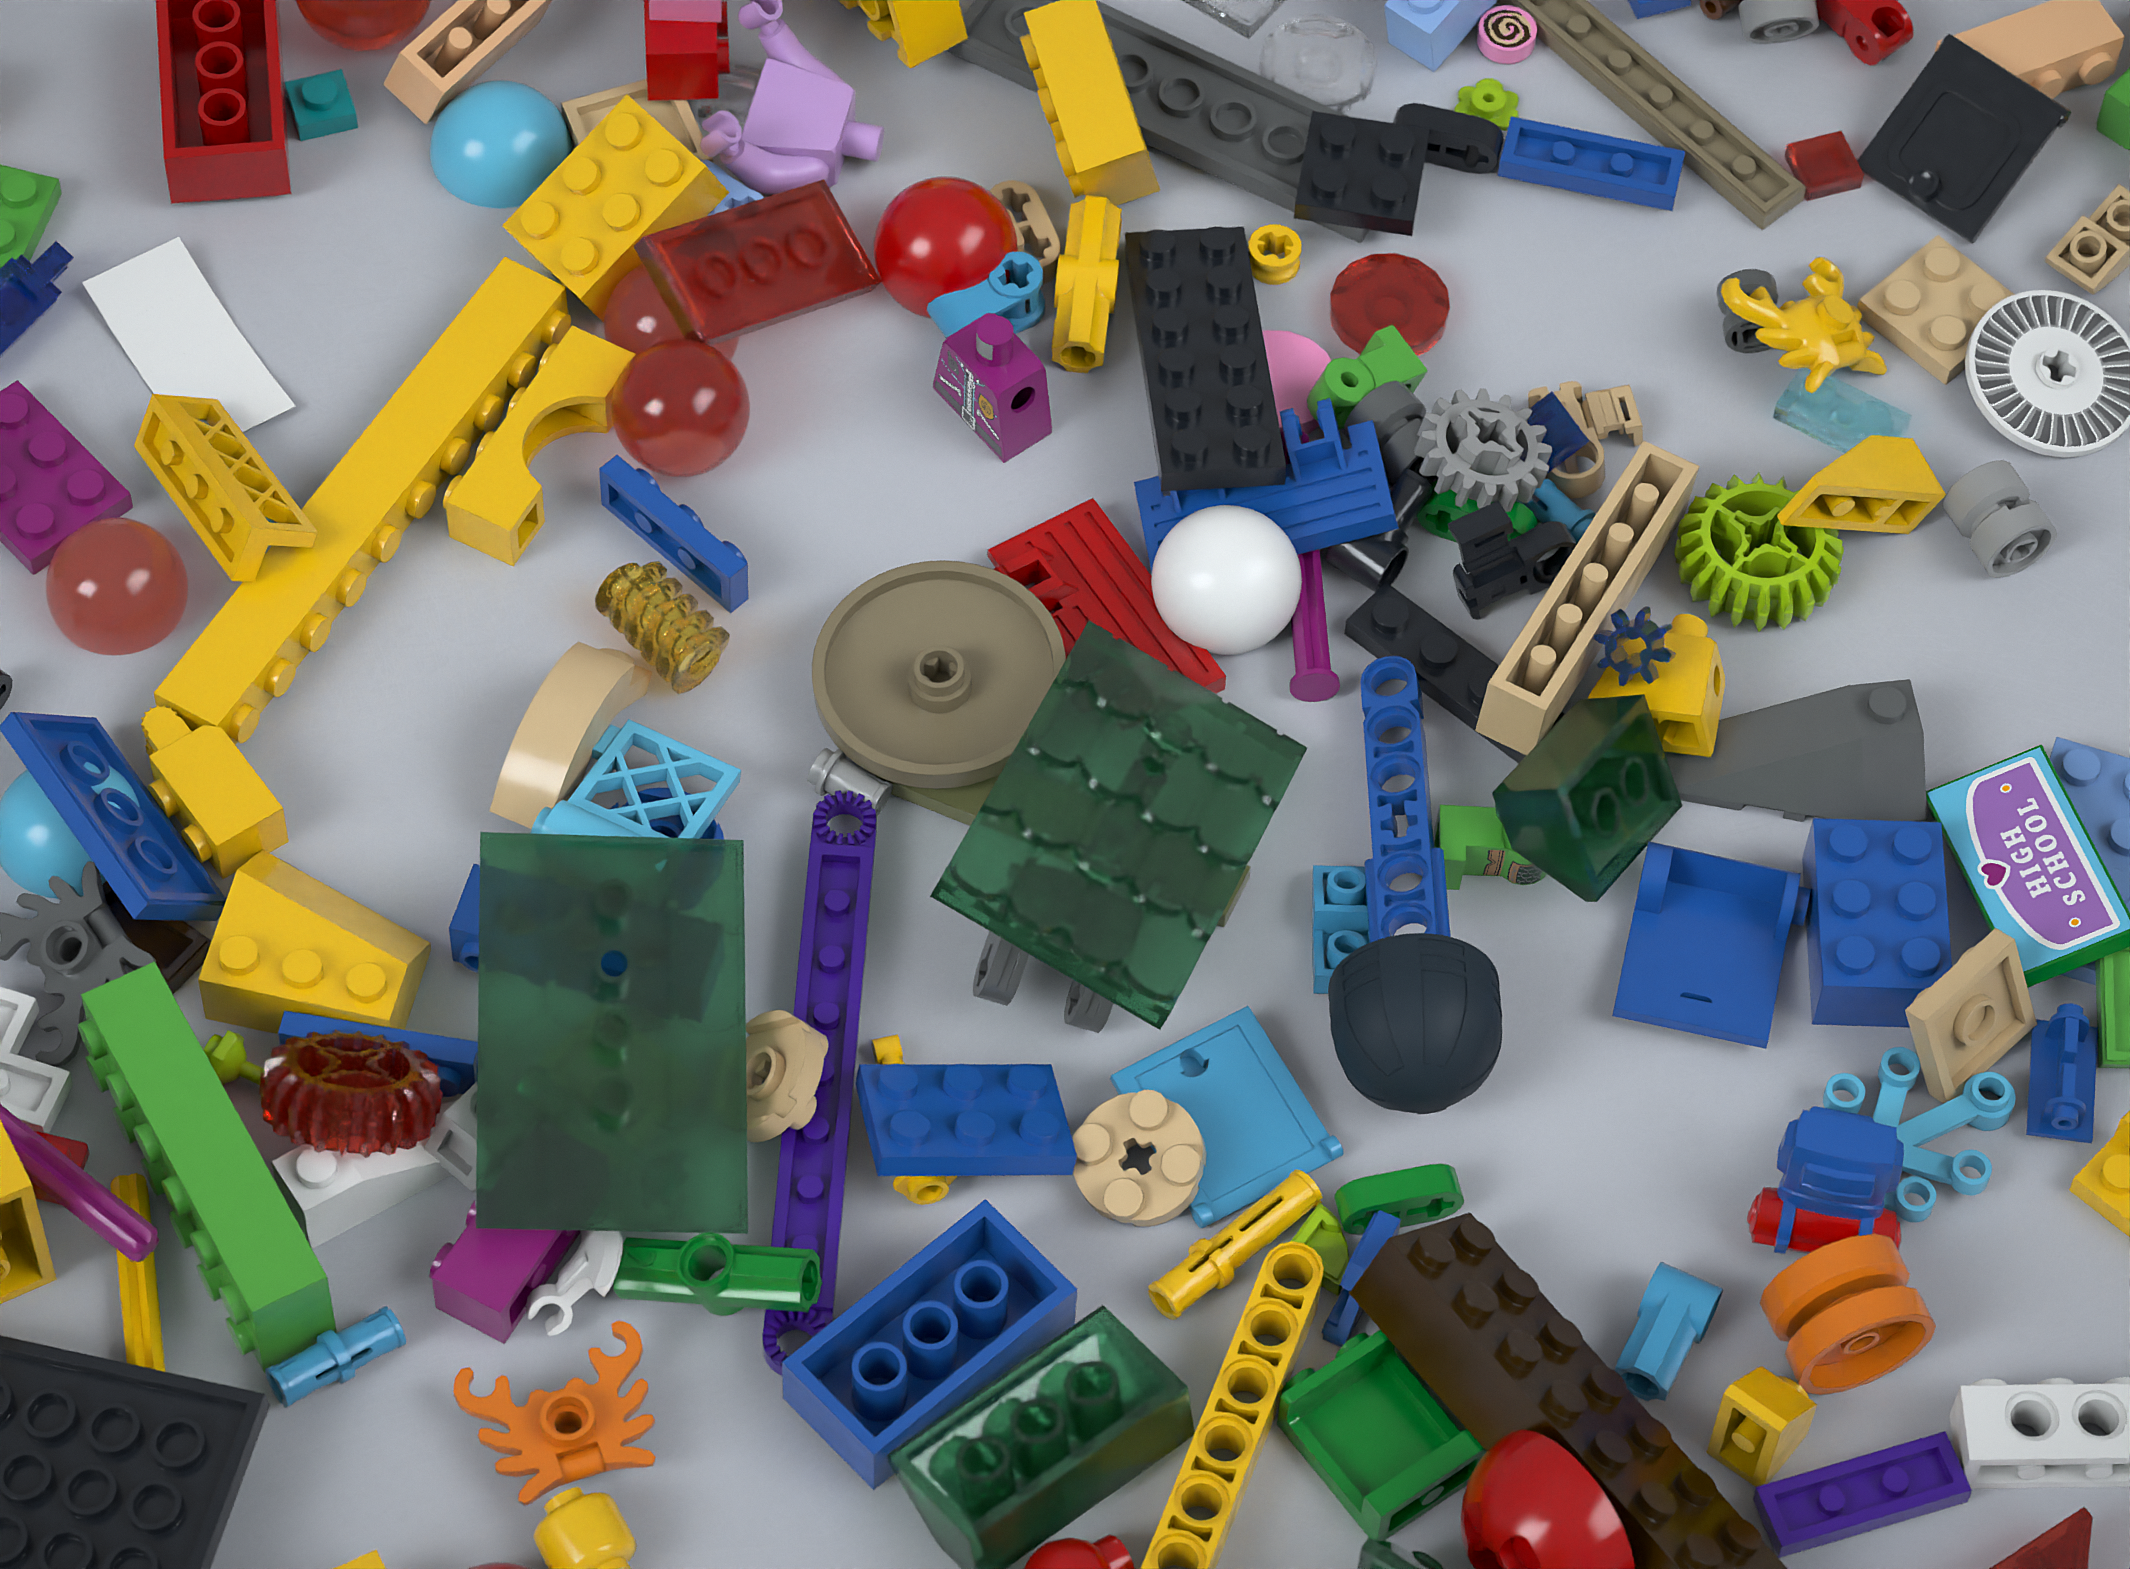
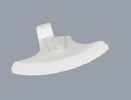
M603 1218L593 1219L581 1227L582 1240L573 1257L559 1270L558 1282L555 1285H541L532 1290L528 1296L526 1308L530 1320L545 1304L552 1303L561 1307L558 1313L545 1321L546 1332L549 1336L560 1334L568 1328L573 1317L571 1306L588 1290L594 1288L603 1297L610 1290L620 1265L623 1249L621 1232L613 1222Z

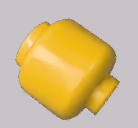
M574 1487L559 1493L544 1505L547 1516L537 1525L533 1537L549 1569H631L628 1562L636 1552V1540L616 1502L609 1494L595 1492L584 1495L580 1487Z

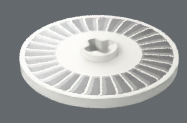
M2032 290L2012 295L1998 302L1986 312L1975 327L1968 342L1965 358L1968 386L1976 405L1985 418L2012 442L2043 455L2079 457L2106 448L2115 442L2130 425V339L2118 323L2099 307L2068 293L2051 290ZM2049 365L2059 368L2058 377L2061 379L2060 382L2050 379L2051 370L2047 368Z

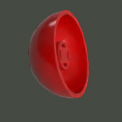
M1516 1430L1497 1441L1478 1462L1463 1496L1460 1521L1464 1550L1474 1569H1635L1629 1541L1612 1504L1590 1473L1562 1446L1542 1434L1528 1430Z

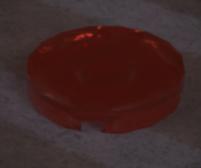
M1397 253L1371 254L1351 262L1336 277L1329 300L1331 326L1342 343L1358 354L1362 353L1376 331L1392 324L1417 356L1424 354L1442 338L1450 312L1448 288L1437 272L1416 258Z

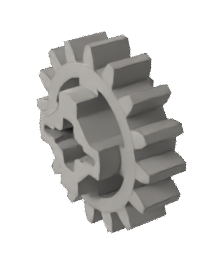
M1480 388L1476 399L1470 400L1467 394L1462 389L1455 391L1451 403L1440 397L1436 400L1432 412H1426L1417 433L1420 437L1414 449V454L1424 458L1419 470L1423 476L1437 475L1439 478L1434 488L1435 492L1440 494L1451 489L1457 493L1455 505L1462 507L1469 498L1477 500V506L1480 509L1491 504V502L1499 501L1505 512L1511 511L1516 498L1527 504L1531 500L1535 489H1540L1550 466L1547 465V462L1552 453V446L1541 443L1547 431L1545 426H1530L1527 423L1532 413L1528 407L1517 412L1510 409L1511 396L1505 394L1498 403L1490 401L1487 390Z

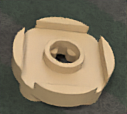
M783 1010L764 1012L751 1019L741 1028V1030L750 1035L742 1041L737 1051L729 1046L725 1048L716 1064L710 1086V1105L713 1113L723 1119L724 1124L722 1126L749 1142L770 1140L783 1133L788 1127L798 1130L811 1120L817 1106L814 1094L821 1078L824 1057L828 1050L827 1037L801 1019Z
M1142 1090L1138 1093L1121 1094L1105 1101L1088 1115L1083 1125L1075 1131L1072 1137L1077 1154L1073 1170L1076 1183L1093 1209L1110 1220L1115 1219L1122 1223H1133L1134 1226L1144 1227L1162 1224L1182 1213L1193 1202L1200 1189L1198 1184L1203 1176L1204 1165L1206 1167L1207 1155L1203 1137L1187 1111L1179 1104L1166 1099L1159 1092ZM1136 1144L1141 1148L1152 1146L1157 1151L1149 1158L1152 1169L1142 1175L1135 1167L1129 1168L1126 1171L1122 1169V1162L1128 1158L1127 1150Z

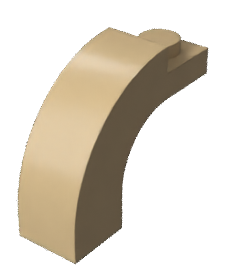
M579 641L569 648L557 661L539 687L517 729L504 761L489 812L532 829L538 814L544 807L547 806L553 809L559 801H568L583 780L592 756V749L614 717L646 695L652 671L635 665L634 659L630 655L619 650L610 648L596 649Z

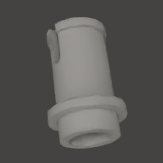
M824 748L815 759L807 777V781L815 785V792L822 796L826 792L835 795V791H841L842 794L847 793V790L853 791V796L856 798L860 793L864 796V802L870 800L872 808L876 810L877 817L891 795L893 784L887 780H882L847 760V756L840 749L833 752L828 748Z

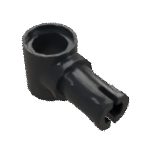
M1405 468L1390 489L1399 529L1330 546L1326 562L1374 592L1386 582L1392 585L1402 571L1409 554V548L1404 546L1409 539L1406 531L1435 492L1433 485L1416 472Z

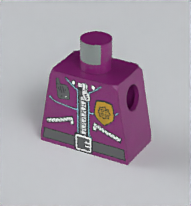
M986 313L950 335L942 343L933 380V389L1003 463L1052 433L1046 369L1041 360L1014 333L1013 326L1009 320L994 313Z

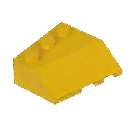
M262 849L237 869L202 966L198 983L205 1019L278 1034L284 1011H291L405 1030L431 952V943Z

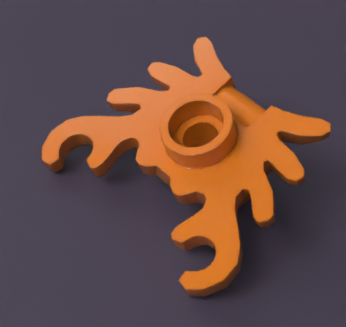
M620 1320L611 1324L613 1337L623 1341L626 1345L622 1354L611 1357L602 1353L599 1347L588 1350L590 1363L599 1377L597 1383L594 1385L587 1384L580 1378H572L563 1389L550 1393L536 1389L530 1393L527 1404L522 1407H517L512 1402L507 1376L501 1375L496 1378L494 1391L486 1397H477L470 1392L469 1388L474 1380V1373L470 1367L462 1368L455 1377L454 1398L462 1411L472 1417L500 1424L509 1430L508 1433H503L486 1427L480 1428L478 1432V1439L481 1444L498 1453L513 1455L512 1457L502 1458L495 1463L496 1473L511 1477L536 1474L520 1490L518 1496L519 1503L526 1506L555 1488L603 1472L653 1466L656 1457L651 1451L639 1447H623L639 1440L655 1424L652 1414H643L627 1421L640 1409L649 1392L647 1381L642 1378L635 1381L624 1397H618L621 1386L639 1365L643 1354L640 1334L631 1324Z

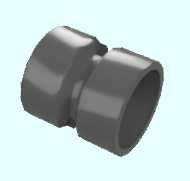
M1394 380L1384 383L1372 390L1349 414L1343 431L1347 440L1351 443L1348 426L1373 420L1388 484L1393 487L1405 468L1416 472L1430 483L1439 479L1437 475L1423 476L1419 470L1424 458L1414 454V449L1420 437L1417 433L1427 411L1423 403L1400 381Z

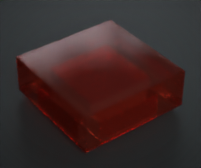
M1842 131L1787 144L1784 157L1794 177L1807 187L1805 192L1806 201L1861 188L1864 174Z

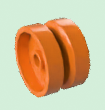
M1868 1234L1849 1237L1825 1245L1789 1265L1778 1273L1763 1290L1760 1305L1778 1339L1788 1342L1785 1357L1799 1385L1807 1393L1818 1395L1838 1393L1868 1384L1898 1369L1915 1357L1932 1339L1936 1325L1917 1289L1906 1287L1910 1273L1890 1237Z

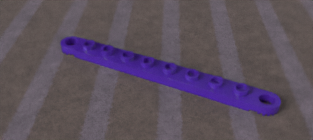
M847 790V793L841 794V791H835V795L830 796L828 794L824 796V800L816 804L812 820L793 1015L825 1035L828 1040V1050L824 1057L821 1078L814 1094L817 1106L813 1117L803 1128L795 1130L788 1127L782 1133L771 1247L814 1250L820 1258L819 1269L822 1284L817 1304L813 1303L808 1312L765 1309L762 1334L763 1355L768 1366L781 1376L782 1362L789 1356H787V1352H781L780 1346H777L780 1337L793 1330H801L814 1337L833 1321L877 835L876 810L872 808V803L870 800L864 802V796L860 793L857 798L854 797L853 791ZM847 814L858 818L863 825L860 826V831H854V835L847 833V837H843V833H839V836H837L834 830L830 832V827L827 824L833 817Z

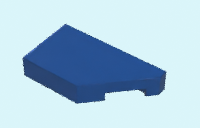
M1382 1210L1374 1213L1348 1262L1340 1283L1343 1290L1321 1331L1323 1340L1342 1347L1349 1340L1364 1311L1349 1292L1387 1239L1398 1235L1401 1219Z

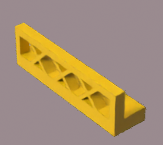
M152 394L134 447L232 581L254 582L268 545L313 547L318 531L218 399ZM199 420H206L208 424ZM265 517L278 523L268 522V520Z

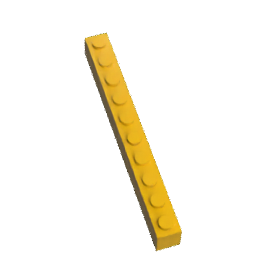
M504 256L301 509L318 531L313 547L302 548L273 545L264 555L255 581L241 583L154 691L156 705L159 707L164 705L167 708L172 707V710L177 711V716L183 719L191 731L203 725L222 727L235 745L238 742L244 743L251 737L258 725L260 713L274 696L281 697L288 690L298 665L309 651L316 652L322 647L328 638L332 622L345 606L352 607L359 600L365 589L367 578L380 562L386 563L393 557L400 545L402 534L415 518L421 519L427 514L435 500L436 491L449 474L454 476L461 471L475 441L483 431L489 432L495 428L502 416L505 403L520 387L526 388L533 379L538 362L546 349L553 343L558 345L568 332L571 325V316L568 314L565 286Z

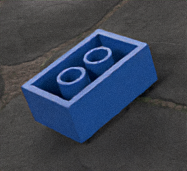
M1813 818L1802 857L1804 887L1811 888L1806 912V933L1812 1025L1910 1028L1905 1009L1913 1003L1921 991L1931 987L1952 968L1942 823Z

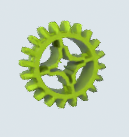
M1759 472L1752 478L1751 484H1745L1735 474L1727 482L1726 489L1712 482L1710 488L1705 492V497L1695 496L1694 501L1689 505L1688 513L1684 515V518L1679 523L1677 531L1679 539L1676 541L1674 556L1676 558L1675 563L1680 565L1678 572L1680 583L1691 585L1690 594L1692 595V602L1709 600L1708 610L1711 618L1723 611L1731 614L1734 628L1743 618L1753 620L1758 632L1766 626L1767 620L1771 619L1783 630L1791 623L1792 615L1806 621L1808 616L1813 613L1814 606L1823 607L1824 603L1829 599L1831 589L1838 583L1841 567L1839 564L1843 557L1844 547L1842 546L1843 540L1838 539L1839 529L1784 526L1780 523L1777 515L1801 490L1799 489L1795 492L1788 490L1784 476L1775 485L1765 484ZM1715 548L1721 551L1720 556L1716 552Z

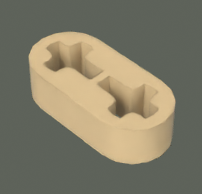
M1003 181L994 185L990 192L998 198L1004 207L1012 206L1016 212H1022V222L1016 223L1012 212L1006 209L1016 231L1018 252H1024V244L1029 243L1034 254L1037 257H1043V259L1038 260L1043 269L1042 285L1052 281L1057 274L1061 246L1038 194L1033 187L1020 181Z

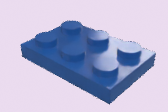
M859 1064L855 1085L877 1176L1073 1174L1077 1154L1051 1064Z

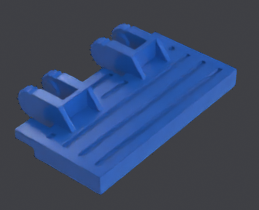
M1330 398L1317 401V418L1325 438L1302 444V427L1299 416L1295 414L1294 409L1290 408L1279 411L1291 461L1290 464L1286 465L1285 485L1170 491L1171 495L1164 496L1163 491H1161L1159 476L1134 482L1151 573L1158 548L1170 530L1188 515L1212 506H1241L1265 515L1285 532L1294 546L1297 555L1399 529L1373 420L1348 426L1352 448L1343 450Z

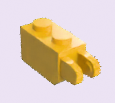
M156 705L155 708L150 707L148 712H144L145 716L141 717V728L145 738H148L145 739V748L149 756L154 781L147 786L148 791L166 816L169 818L175 815L184 827L181 830L182 837L200 863L208 860L220 877L225 879L235 873L239 867L263 849L270 853L289 842L283 807L222 727L203 725L191 731L183 719L177 716V711H173L172 707L167 708L165 705L162 707Z

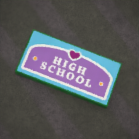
M2042 744L1926 791L1927 807L1934 821L1942 823V837L1989 931L1991 932L1997 928L2015 939L2027 988L2130 947V912Z

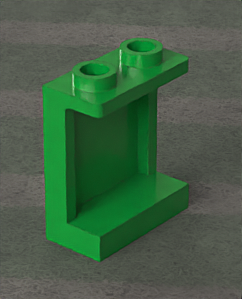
M1381 1329L1371 1336L1363 1332L1352 1337L1338 1350L1333 1361L1317 1371L1313 1368H1306L1300 1371L1285 1384L1281 1391L1282 1395L1280 1397L1277 1418L1278 1427L1375 1546L1467 1486L1476 1465L1487 1452L1468 1429L1460 1432L1397 1356L1394 1344Z

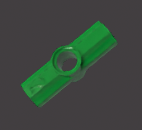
M713 1232L701 1233L688 1241L626 1237L623 1242L620 1265L613 1282V1290L621 1299L701 1304L711 1314L718 1316L733 1315L744 1308L808 1312L813 1303L817 1304L822 1284L819 1269L820 1258L812 1249L731 1244L724 1236ZM724 1268L716 1278L709 1281L716 1271Z

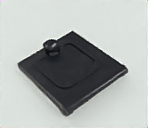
M1948 34L1941 41L1938 50L1854 166L1973 244L2057 127L2061 128L2067 123L2071 111L1958 38Z

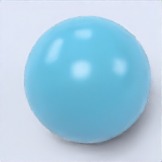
M505 80L479 83L455 96L438 117L430 141L431 166L439 182L457 198L486 208L521 206L573 151L567 124L557 107L536 89L525 84Z
M89 762L84 764L86 769L101 774L99 768ZM110 766L109 777L103 783L91 786L98 795L105 788L116 789L131 798L140 808L138 799L130 784L118 771ZM27 769L9 785L0 800V865L15 883L37 895L59 899L49 887L48 881L52 876H58L74 887L80 897L84 896L82 888L83 867L88 861H93ZM108 801L109 804L120 809L117 804ZM100 872L101 881L103 884L106 881V879Z

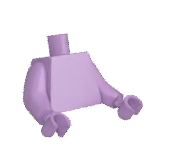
M750 0V3L742 6L738 13V19L745 28L761 29L759 38L768 58H766L743 132L734 115L725 110L718 111L702 122L703 129L707 130L710 134L701 139V151L709 157H715L720 154V160L745 186L763 194H790L810 191L818 187L830 188L837 184L845 156L877 162L882 150L884 127L855 121V90L828 66L809 53L796 38L783 19H778L783 10L782 0Z

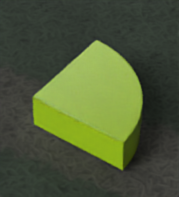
M1319 1203L1291 1241L1304 1243L1317 1252L1321 1257L1324 1267L1321 1287L1338 1296L1342 1290L1340 1283L1349 1262L1348 1245L1341 1230L1339 1220L1329 1209Z

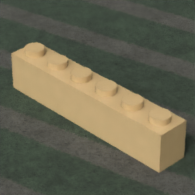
M1643 440L1488 682L1476 732L1533 758L1676 530L1680 520L1684 517L1699 470L1698 465Z

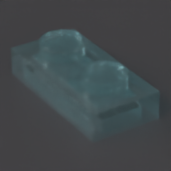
M1800 368L1777 401L1773 414L1774 419L1843 453H1846L1870 435L1903 437L1909 428L1912 415L1831 375L1823 381L1816 392L1811 394L1805 388L1806 377L1811 372L1809 368Z

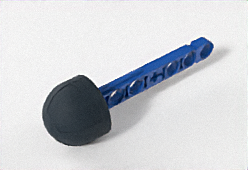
M1385 656L1369 664L1363 671L1360 681L1362 709L1365 716L1363 727L1373 855L1372 859H1367L1364 862L1370 943L1356 949L1345 957L1331 975L1328 985L1330 1029L1338 1060L1347 1079L1358 1092L1385 1109L1417 1113L1418 1115L1431 1114L1443 1111L1447 1107L1472 1095L1481 1087L1493 1070L1502 1044L1500 984L1496 967L1485 953L1465 941L1450 936L1444 851L1441 848H1434L1426 737L1421 719H1424L1422 691L1414 665L1409 660L1399 656ZM1391 679H1400L1407 682L1402 691L1391 696H1382L1375 692L1379 685ZM1405 727L1411 730L1409 735L1400 742L1386 744L1379 741L1382 733L1390 728ZM1397 775H1408L1415 779L1411 786L1400 792H1388L1382 789L1387 780ZM1406 815L1409 824L1406 836L1397 837L1398 826L1395 816ZM1415 873L1422 877L1419 885L1411 890L1398 892L1389 888L1392 881L1400 875ZM1407 924H1420L1426 927L1424 933L1393 936L1399 928Z

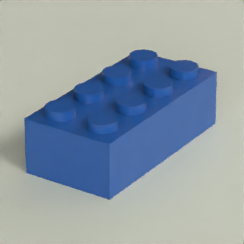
M985 1199L782 1362L783 1399L875 1490L1073 1328L1076 1317L1077 1288Z

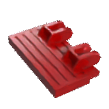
M1094 498L988 549L987 557L995 566L993 570L1007 575L1024 587L1034 583L1035 585L1028 588V590L1043 603L1049 612L1055 611L1051 616L1063 640L1066 657V687L1076 684L1098 672L1102 675L1090 681L1087 685H1082L1081 688L1076 689L1071 694L1066 704L1077 718L1090 716L1093 712L1096 713L1121 701V703L1105 710V718L1120 737L1137 727L1144 731L1225 690L1226 675L1206 649L1182 640L1165 624L1155 605L1151 574Z

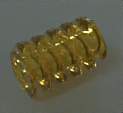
M650 562L641 567L637 563H628L620 566L610 573L600 585L595 597V608L604 617H609L610 624L619 633L625 634V640L635 649L640 650L641 656L651 666H656V672L666 682H671L672 689L677 694L688 692L700 685L719 662L721 654L729 643L730 634L722 626L713 627L714 617L707 610L697 611L698 601L691 594H682L683 585L675 577L666 578L667 568L661 562Z

